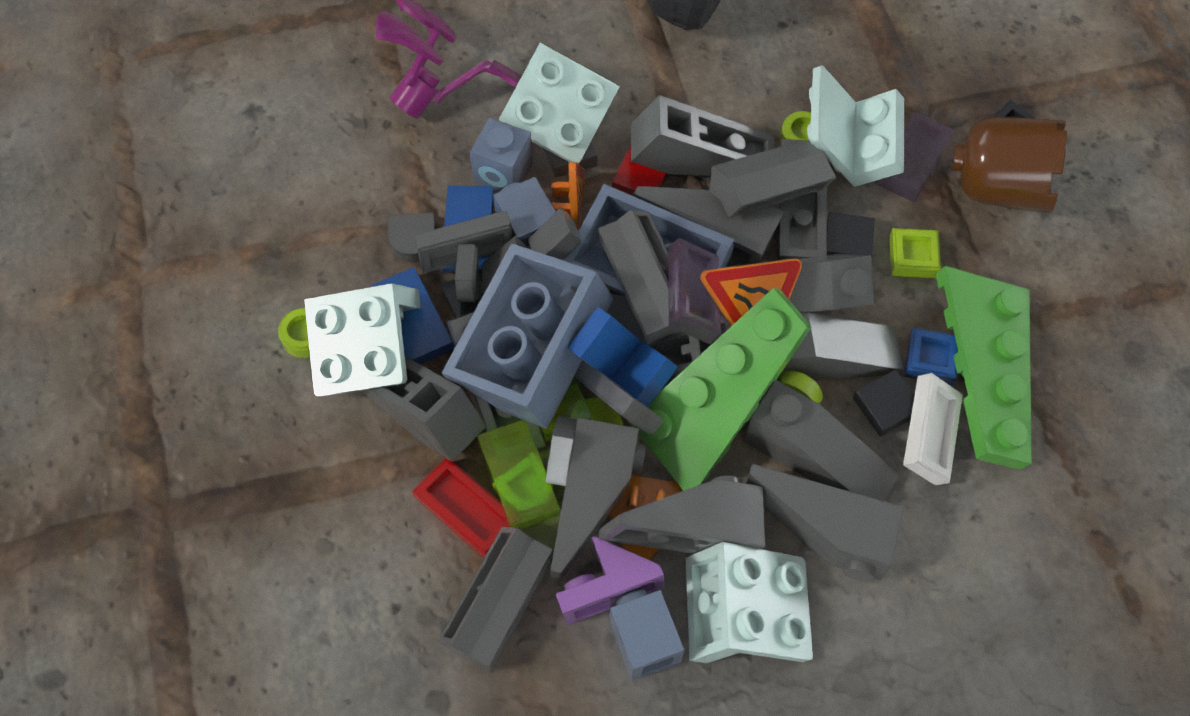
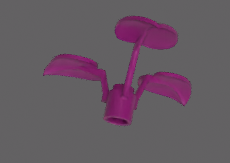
M414 0L395 1L400 6V11H406L427 26L429 32L427 42L405 22L385 10H382L376 18L377 40L395 42L418 53L412 68L408 70L389 97L398 108L413 118L418 119L432 100L440 104L445 96L482 72L496 75L514 87L517 86L522 77L516 71L496 60H493V62L484 60L439 90L436 86L440 79L432 71L424 67L427 59L441 66L443 58L433 47L439 34L451 43H454L457 37L453 30L442 19L423 8Z

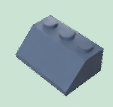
M603 184L578 231L582 240L581 243L563 261L596 271L607 288L625 295L601 244L598 228L617 221L631 209L649 212L698 317H700L713 300L700 279L701 273L704 270L730 266L733 256L734 239ZM698 318L691 322L690 325L694 324L698 320Z
M511 243L442 374L500 410L547 429L582 361L580 357L568 349V345L595 309L600 307L607 312L613 297L596 271Z

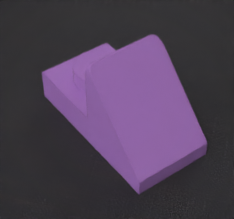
M595 536L592 537L594 549L604 575L595 578L593 574L576 577L564 585V591L556 593L567 626L617 606L616 600L629 592L644 589L647 594L664 589V574L661 566L607 541L599 540Z

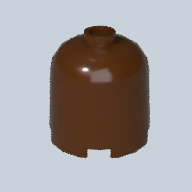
M986 117L976 122L969 130L965 144L956 143L952 171H961V186L965 194L973 201L982 204L1051 213L1054 210L1058 194L1051 193L1053 174L1062 175L1067 143V131L1064 130L1066 121Z

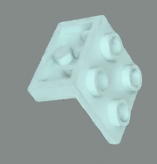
M539 43L499 121L531 132V142L568 162H577L579 164L620 86Z
M823 65L813 68L812 87L809 89L811 123L807 127L810 143L823 151L826 158L832 163L833 168L838 173H841L854 187L903 173L904 97L897 89H893L855 102Z
M391 283L304 299L313 387L316 396H329L406 383L407 372L401 320L404 319L403 311L421 308L419 289Z
M721 542L685 558L689 661L710 663L737 653L798 662L809 661L813 658L806 564L802 557Z

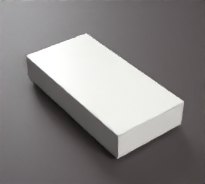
M929 373L917 378L903 465L932 484L941 485L950 483L963 394L934 374Z

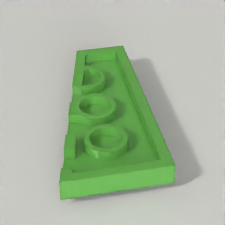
M944 266L935 275L938 288L945 290L948 308L944 310L947 329H953L958 353L953 357L957 374H962L965 379L968 396L963 399L976 459L1021 470L1032 464L1029 289Z
M779 288L771 289L659 392L648 406L664 419L654 434H648L628 421L632 427L639 428V436L683 491L706 483L705 480L716 464L722 461L732 446L730 444L745 422L749 421L760 405L758 403L771 383L777 380L812 328L811 324Z

